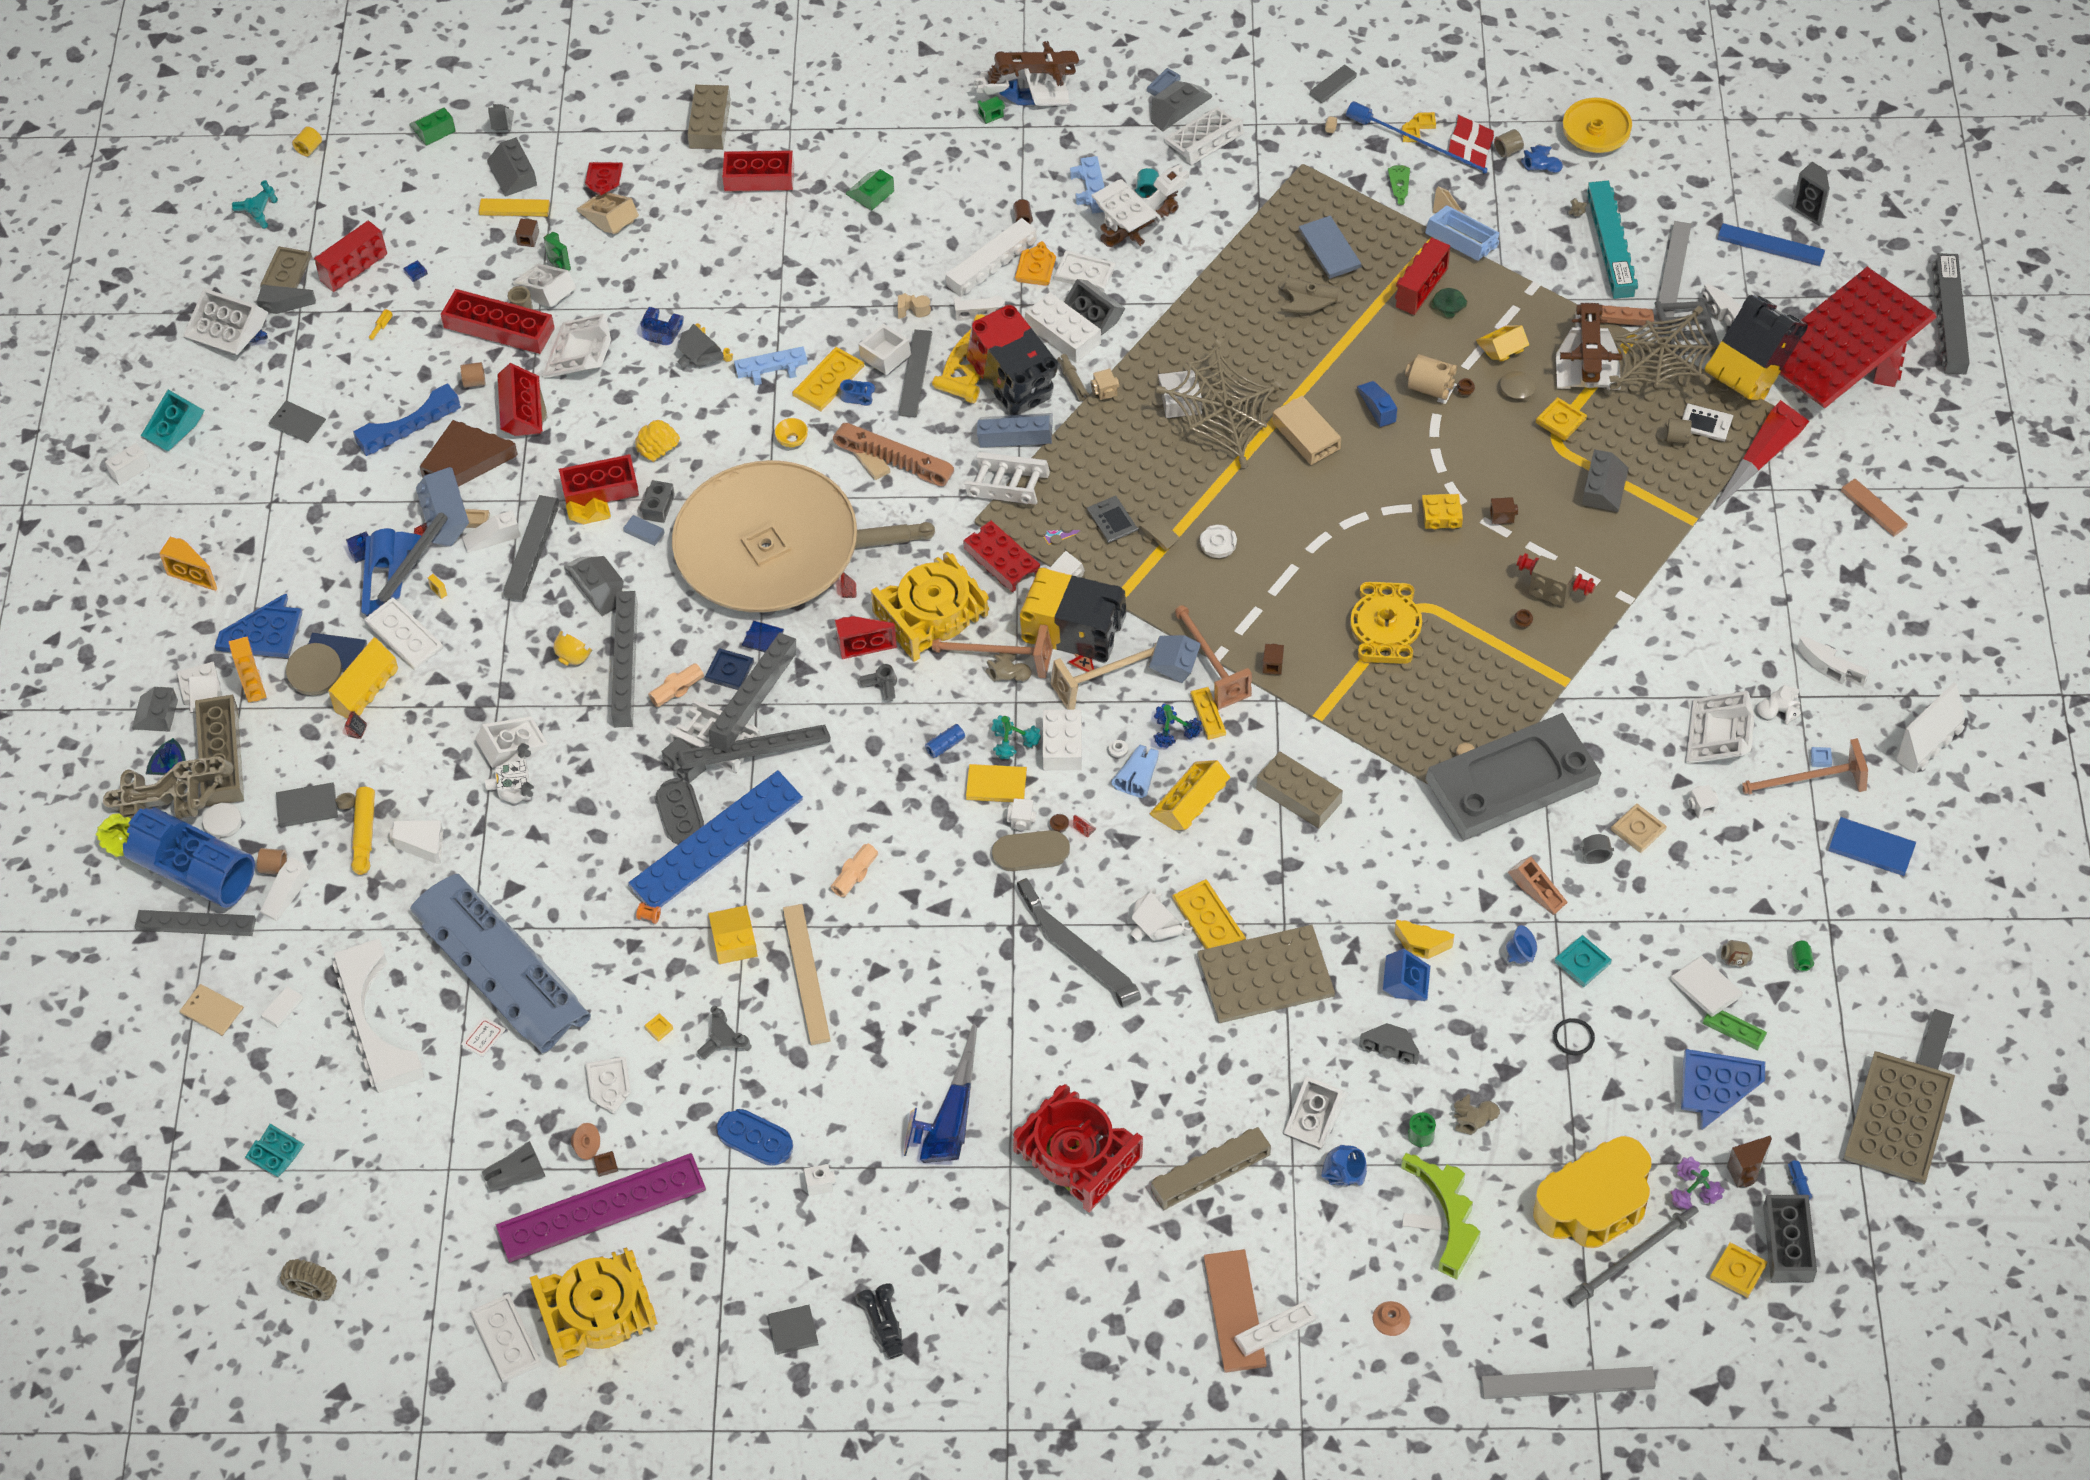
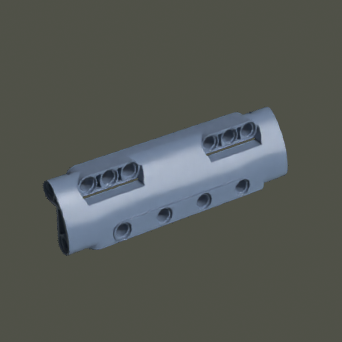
M454 874L439 881L426 890L411 905L410 910L422 922V928L523 1037L530 1040L541 1053L549 1051L572 1025L581 1027L590 1020L591 1014L580 1004L576 995L480 893L476 892L460 874ZM459 903L468 911V913L459 905ZM472 917L482 926V928L472 919ZM526 975L535 983V985L526 977ZM538 988L549 998V1000L538 990Z

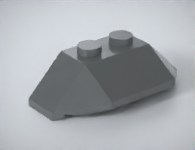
M1176 81L1152 97L1151 123L1163 132L1211 99L1212 94L1199 85Z
M605 556L579 557L564 565V568L601 616L616 609L617 591H622L624 581Z

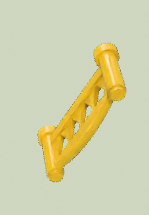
M977 314V315L975 316V318H974V321H975V320H978V319H980V318H982V317H984V316H986V315H983V314H980V315H979V314ZM970 329L955 345L946 361L942 376H935L932 386L965 398L967 402L974 404L980 394V387L976 386L981 376L977 374L971 364H959L963 361V357L967 356ZM956 369H961L966 375L962 377H951V375L955 373L954 371Z

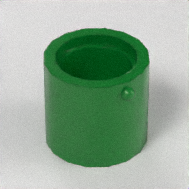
M1419 1112L1410 1118L1408 1139L1413 1145L1422 1148L1427 1147L1434 1141L1436 1122L1433 1116L1425 1112Z

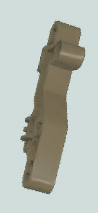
M220 756L181 761L170 769L157 783L152 785H145L143 775L128 769L121 774L120 789L106 792L103 796V804L110 809L120 812L124 818L129 817L132 819L140 808L144 810L149 807L168 805L174 800V812L178 819L189 818L190 816L196 817L198 810L205 807V803L215 792L214 788L223 782V778L229 777L232 774L233 764ZM215 779L213 785L209 786L198 799L199 782Z

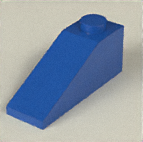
M1374 381L1357 386V390L1379 427L1396 422L1397 406L1385 390Z

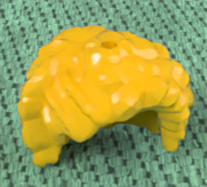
M653 420L648 426L645 425L640 429L635 439L637 452H640L648 460L655 462L661 455L664 456L665 452L672 450V447L678 445L680 437L668 423L662 420Z

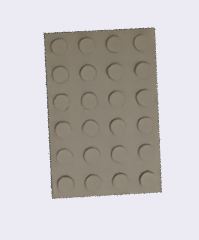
M1313 925L1197 951L1218 1023L1335 997V991Z
M1874 1051L1843 1159L1925 1184L1955 1075Z

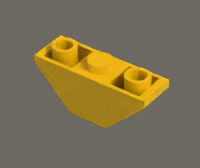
M1396 919L1394 933L1404 948L1415 956L1429 959L1453 947L1455 934L1446 930L1432 929L1426 925L1413 924L1407 920L1401 921Z

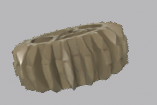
M289 1260L283 1266L279 1280L287 1290L312 1300L325 1301L331 1298L337 1286L336 1276L331 1271L326 1270L325 1267L312 1263V1261Z

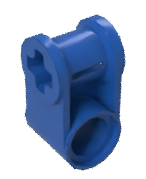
M850 379L843 380L840 384V399L845 403L861 404L864 406L871 405L875 386L870 382L853 381Z

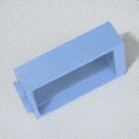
M1447 205L1429 218L1425 232L1429 236L1449 244L1450 247L1477 261L1484 256L1486 257L1499 244V232ZM1447 224V225H1449V226H1451V227H1453V228H1455V229L1461 231L1462 233H1464V234H1466V235H1468V236H1470V237H1472V238H1474V239H1476V240L1482 242V244H1479V243L1475 242L1474 240H1472V239H1470V238H1468V237H1466V236H1464V235H1462V234H1460V233L1454 231L1453 229H1451V228H1449V227H1447V226H1445V225Z

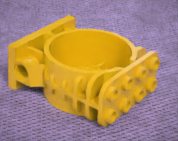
M949 552L943 554V560L936 557L934 562L921 564L908 571L901 579L899 586L889 585L882 590H879L877 587L871 590L873 613L880 621L894 623L896 641L914 662L920 659L922 651L932 646L933 640L937 638L941 639V641L949 640L970 626V620L974 623L978 622L979 614L984 618L988 616L989 607L987 600H989L987 593L978 587L976 580L968 575L966 568L963 565L960 566L955 555ZM955 593L958 594V597H957V600H956V604L959 606L958 608H957V606L954 604V602H955ZM912 596H913L914 605H913V603H912L911 600H910V598H911Z
M625 1247L623 1248V1254L616 1255L615 1251L611 1252L612 1258L601 1256L583 1260L573 1265L563 1276L552 1274L540 1279L537 1275L529 1277L559 1368L567 1365L566 1360L582 1355L586 1347L591 1349L610 1348L631 1338L630 1335L633 1332L637 1331L639 1335H642V1329L650 1327L651 1331L655 1330L654 1325L658 1324L652 1303H650L640 1269L637 1267L633 1250L628 1251V1248ZM617 1282L622 1284L624 1288V1299L621 1306L622 1297ZM572 1295L575 1309L580 1316H578L571 1308L570 1298L572 1297ZM595 1297H602L600 1300H593ZM557 1304V1306L554 1308L548 1307ZM617 1312L619 1318L615 1321L614 1314ZM591 1321H596L597 1327H593ZM564 1327L565 1330L557 1333L558 1329Z

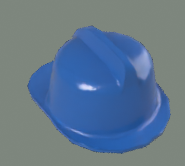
M1523 925L1518 926L1514 936L1507 942V961H1514L1517 964L1534 961L1537 952V942L1527 927Z

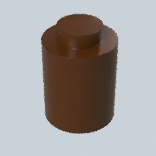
M1025 199L1017 200L1013 204L1015 221L1017 222L1023 218L1031 224L1033 217L1030 202Z

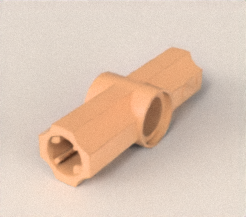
M693 663L678 674L671 673L668 675L662 685L648 693L649 698L656 707H660L673 697L679 698L686 694L691 685L704 677V673L697 664Z
M869 843L864 844L853 858H849L844 863L841 874L831 885V890L836 895L845 897L856 882H861L864 879L868 867L878 856V851L874 846Z

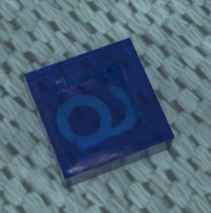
M418 260L403 268L404 273L412 282L428 274L425 267Z

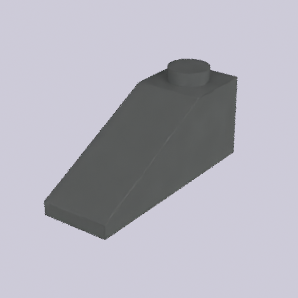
M262 285L257 298V304L268 313L279 314L316 304L314 291L310 289Z

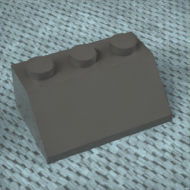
M517 137L501 142L487 159V163L504 196L506 197L537 186L535 171Z
M1813 161L1799 173L1792 209L1818 226H1821L1830 187L1827 171Z
M1082 279L1075 281L1064 301L1065 304L1101 329V336L1118 323L1126 309L1091 282Z
M1594 449L1582 505L1619 512L1629 467L1613 453Z

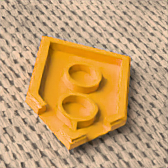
M1043 241L1037 243V246L1022 251L1015 280L1021 283L1049 285L1056 255L1046 247Z

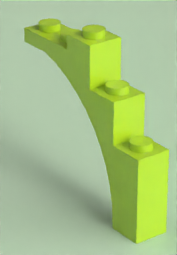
M1405 1153L1402 1158L1401 1169L1421 1178L1434 1192L1444 1210L1448 1226V1242L1439 1261L1438 1271L1457 1280L1479 1242L1481 1233L1476 1226L1465 1223L1473 1206V1202L1468 1197L1458 1195L1464 1184L1465 1173L1460 1168L1448 1164L1444 1170H1441L1437 1165L1429 1164L1417 1155Z

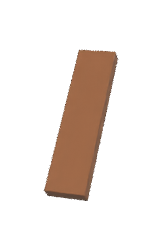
M1856 478L1842 487V493L1893 537L1907 528L1908 523Z

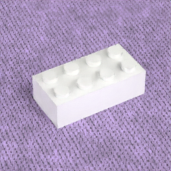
M1051 292L1025 311V320L1033 331L1060 352L1067 354L1068 358L1075 363L1101 344V329Z

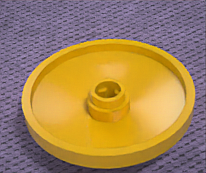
M1597 97L1582 99L1572 104L1564 114V135L1574 146L1588 152L1604 153L1616 150L1623 146L1631 135L1632 119L1628 111L1617 102Z

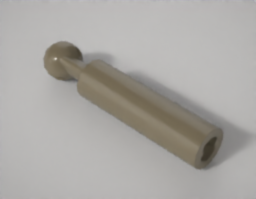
M923 522L913 525L901 524L858 529L855 548L905 543L910 540L919 539L928 540L934 536L935 527L930 522Z

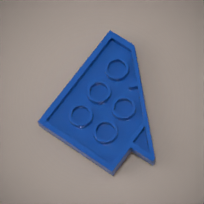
M283 594L219 631L215 649L216 651L231 652L229 641L248 637L253 655L289 658L301 620L302 609L286 607L288 596Z
M1686 1049L1683 1060L1681 1110L1700 1112V1129H1705L1765 1081L1766 1061Z

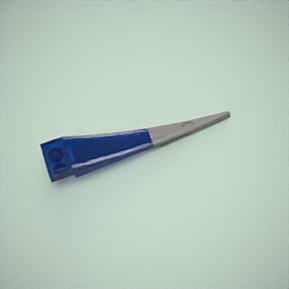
M975 1024L972 1025L948 1093L923 1141L920 1160L923 1163L959 1160L961 1147L965 1144L977 1026Z

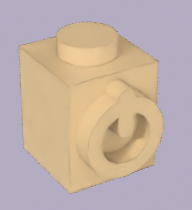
M1110 368L1093 373V380H1090L1094 395H1098L1100 400L1117 396L1119 381L1117 377L1114 378Z

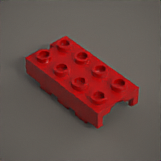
M992 520L982 526L978 534L974 532L963 540L964 549L1011 592L1016 590V585L1026 574L1034 572L1036 575L1040 568V563Z

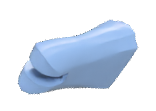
M1140 744L1126 764L1112 779L1111 782L1115 789L1139 798L1146 797L1159 751L1151 748L1146 758H1144L1147 747Z

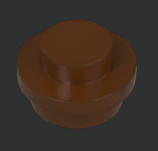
M1463 378L1457 384V391L1462 395H1470L1475 390V385L1471 379Z
M1521 609L1515 614L1514 622L1520 627H1528L1533 622V616L1529 610Z
M1056 814L1050 819V827L1054 831L1061 833L1069 826V819L1063 814Z

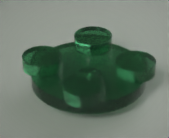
M1444 288L1435 294L1431 306L1445 313L1447 318H1453L1455 313H1458L1467 306V300L1459 290Z

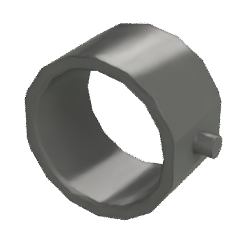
M1595 834L1582 840L1579 851H1582L1585 862L1600 864L1611 859L1614 848L1611 847L1608 836Z

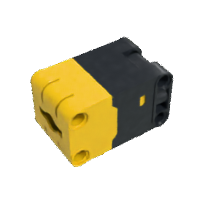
M1749 295L1712 358L1706 364L1704 371L1749 400H1764L1799 340L1805 334L1808 325L1795 316L1783 314L1776 310L1777 305L1759 295Z
M1039 568L1019 614L1021 638L1026 643L1036 644L1040 625H1048L1053 649L1078 654L1100 662H1107L1114 647L1115 633L1121 630L1126 618L1125 590L1120 586L1109 585L1047 568Z

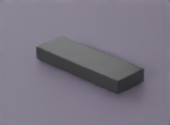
M1344 64L1311 89L1310 96L1323 103L1357 77V73Z

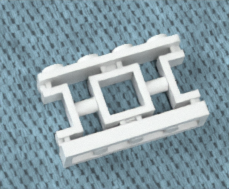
M694 700L692 703L693 707H690L688 710L689 716L693 718L688 726L684 727L678 724L676 728L673 727L670 731L671 743L679 737L692 749L709 746V738H707L709 729L722 713L721 710L713 709L704 702ZM703 718L709 720L705 726L700 724ZM746 724L738 740L759 737V730L754 725ZM694 730L700 732L697 738L691 736ZM744 758L714 764L737 774L740 769V763H743Z

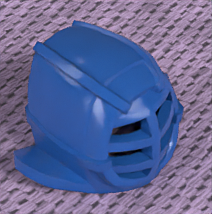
M1340 1145L1333 1148L1327 1154L1322 1169V1178H1325L1331 1185L1350 1186L1353 1183H1357L1358 1186H1361L1366 1178L1367 1163L1362 1150L1351 1145Z

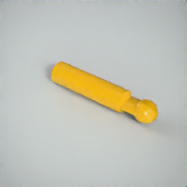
M359 787L355 793L352 850L354 852L351 867L358 875L367 873L371 867L369 858L370 851L372 850L375 790L370 787Z

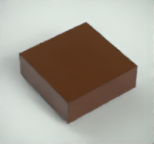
M613 1151L593 1156L598 1177L619 1172Z

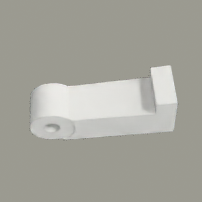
M961 296L954 297L956 321L974 319L977 314L988 315L998 310L997 308L1000 309L1005 306V300L1001 296L974 300H961Z

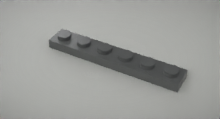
M138 910L134 927L136 931L253 936L256 918L255 915Z

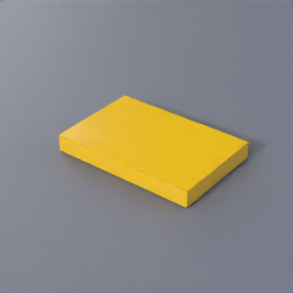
M969 764L966 800L1014 802V798L1024 799L1027 767Z

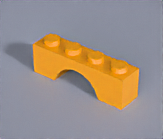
M248 637L229 641L232 657L248 703L267 698Z

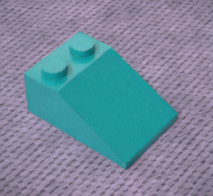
M168 389L141 436L162 449L170 451L197 425L205 410Z

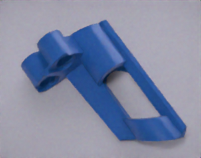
M384 528L376 530L371 536L366 537L361 612L367 617L384 604L379 599L370 600L374 567L380 569L389 568V581L421 538V535L403 531L395 532L393 529ZM402 582L389 599L392 597L395 600L400 598Z

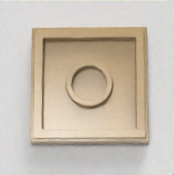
M1635 804L1611 827V831L1642 853L1666 830L1667 826L1639 804Z

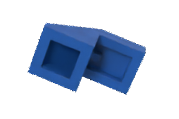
M1018 79L1008 81L1010 86L1005 91L999 92L1000 95L1017 105H1036L1030 88H1020Z

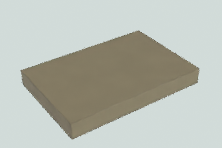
M278 246L260 286L297 288L312 257L311 252Z

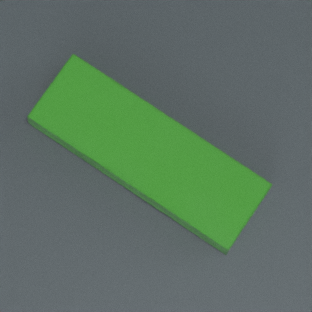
M1723 1010L1713 1017L1707 1013L1702 1023L1757 1051L1767 1035L1766 1031Z

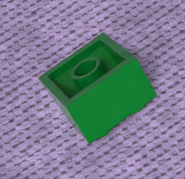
M445 107L409 123L410 127L426 146L456 132L453 117Z
M882 169L869 172L846 192V195L872 211L895 191L894 178Z

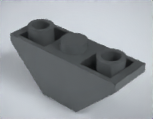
M493 104V107H488L492 130L512 129L513 110L503 104Z
M1386 1023L1361 1033L1359 1047L1364 1050L1374 1051L1388 1058L1393 1057L1407 1064H1418L1420 1052L1407 1029Z

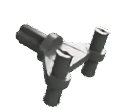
M712 1006L710 1012H712L711 1035H709L711 1039L697 1051L702 1059L709 1057L717 1048H743L745 1051H749L752 1047L749 1038L742 1033L736 1034L726 1023L727 1017L725 1012L717 1006Z

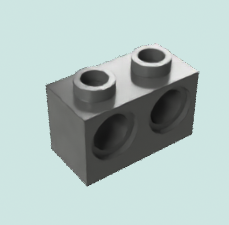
M651 481L650 486L645 491V500L641 501L640 511L644 520L665 523L675 496L672 483Z

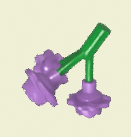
M1692 1156L1688 1159L1683 1157L1681 1163L1676 1166L1679 1170L1677 1175L1681 1176L1684 1181L1689 1179L1695 1180L1696 1178V1181L1688 1189L1686 1188L1684 1191L1675 1188L1670 1192L1673 1205L1679 1209L1684 1208L1688 1210L1693 1206L1690 1196L1699 1184H1704L1701 1187L1702 1192L1699 1194L1703 1198L1704 1203L1710 1202L1715 1204L1717 1200L1723 1198L1722 1193L1725 1191L1721 1187L1720 1182L1706 1181L1709 1171L1707 1169L1701 1171L1698 1168L1700 1162L1695 1161Z

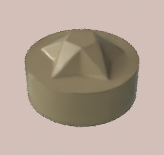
M343 793L337 796V807L339 809L353 807L355 805L354 794Z

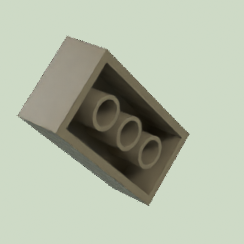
M695 84L688 128L690 149H724L731 101L729 85Z
M1281 751L1257 776L1256 790L1318 829L1342 803V789Z

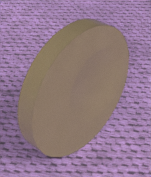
M311 643L298 648L290 656L286 665V675L291 686L296 691L305 695H320L327 692L342 674V664L338 654L331 647L320 643Z

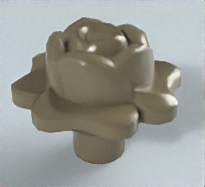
M1577 198L1570 201L1572 206L1571 210L1568 211L1569 215L1573 214L1577 217L1585 213L1586 202H1578Z

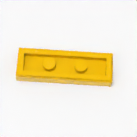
M1209 687L1190 691L1207 739L1225 736L1226 730Z

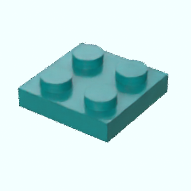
M1581 935L1555 958V963L1583 987L1590 983L1612 962L1609 956L1584 935Z

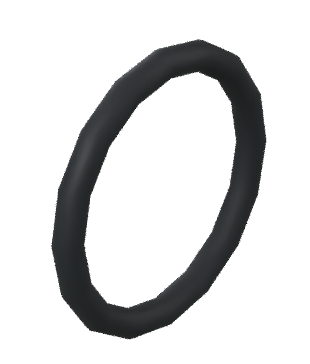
M1569 1018L1562 1020L1556 1025L1553 1031V1040L1562 1052L1569 1055H1580L1592 1048L1595 1042V1033L1592 1027L1585 1021ZM1570 1022L1582 1024L1588 1029L1591 1041L1582 1050H1568L1557 1039L1559 1028Z

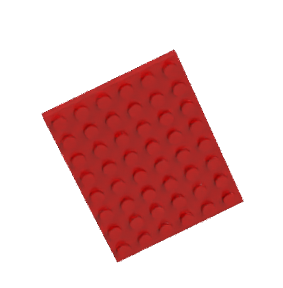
M1867 266L1801 320L1808 325V328L1779 375L1823 408H1826L1936 319L1937 316L1935 312Z

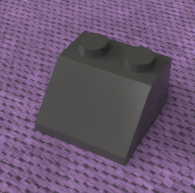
M153 687L141 695L132 729L170 732L178 702L174 689L171 687Z

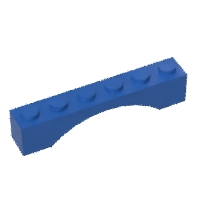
M447 383L433 390L426 402L409 416L388 423H368L354 430L355 441L363 453L368 456L460 409L459 397Z

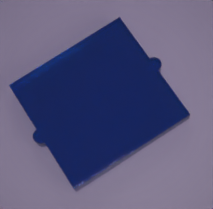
M753 620L749 631H746V637L742 646L765 653L779 632L783 634L784 629Z

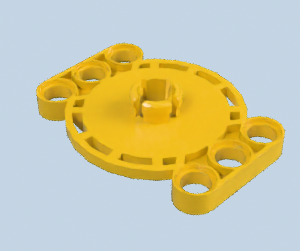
M1365 582L1360 586L1361 599L1352 610L1350 622L1354 635L1363 643L1358 648V658L1361 661L1406 664L1412 661L1413 649L1409 645L1418 638L1422 628V614L1418 606L1412 601L1415 591L1412 585L1407 583ZM1369 588L1373 590V593L1366 594L1363 590ZM1388 589L1391 590L1392 593L1390 595H1385L1382 593V591ZM1408 590L1411 594L1404 596L1401 594V591ZM1363 604V606L1361 607V609H1360L1359 611H1357L1358 607ZM1354 616L1357 618V623H1355V624H1354ZM1384 619L1389 620L1388 626H1385ZM1418 619H1419V627H1418V626H1415V625H1416V620H1418ZM1367 649L1370 650L1372 653L1370 655H1364L1362 654V651ZM1383 650H1387L1391 654L1389 656H1383L1380 652ZM1402 651H1406L1410 655L1407 657H1402L1399 653Z

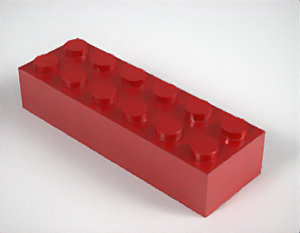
M459 289L454 290L441 312L443 327L446 329L541 354L555 329L552 314Z

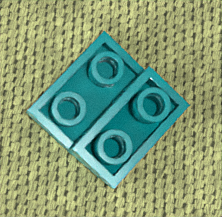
M269 1124L260 1140L254 1141L245 1158L279 1177L297 1157L305 1144L276 1126Z

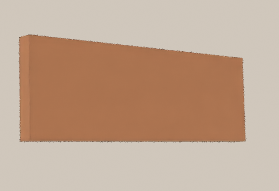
M1245 1249L1205 1254L1204 1263L1224 1373L1266 1367L1264 1348L1245 1357L1234 1340L1235 1336L1259 1324Z

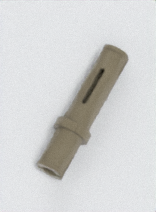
M1062 354L1061 358H1057L1058 363L1063 369L1062 373L1068 378L1078 399L1084 401L1089 397V393L1076 373V367L1071 364L1067 354Z

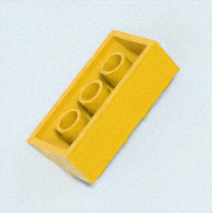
M373 637L328 690L335 713L349 720H352L354 714L358 717L363 713L364 708L374 700L375 695L380 689L385 687L386 682L398 670L395 656L377 638Z
M1218 760L1196 761L1149 814L1173 830H1186L1192 825L1195 817L1203 812V808L1214 800L1216 793L1226 786L1230 776Z

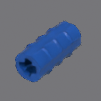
M954 724L927 742L925 748L932 758H936L963 740L965 733L958 724Z

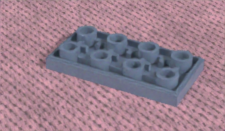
M1331 216L1299 226V232L1329 279L1361 268V262Z

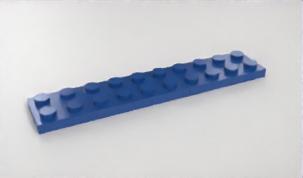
M777 770L629 881L628 886L647 906L654 908L664 906L803 800V796Z

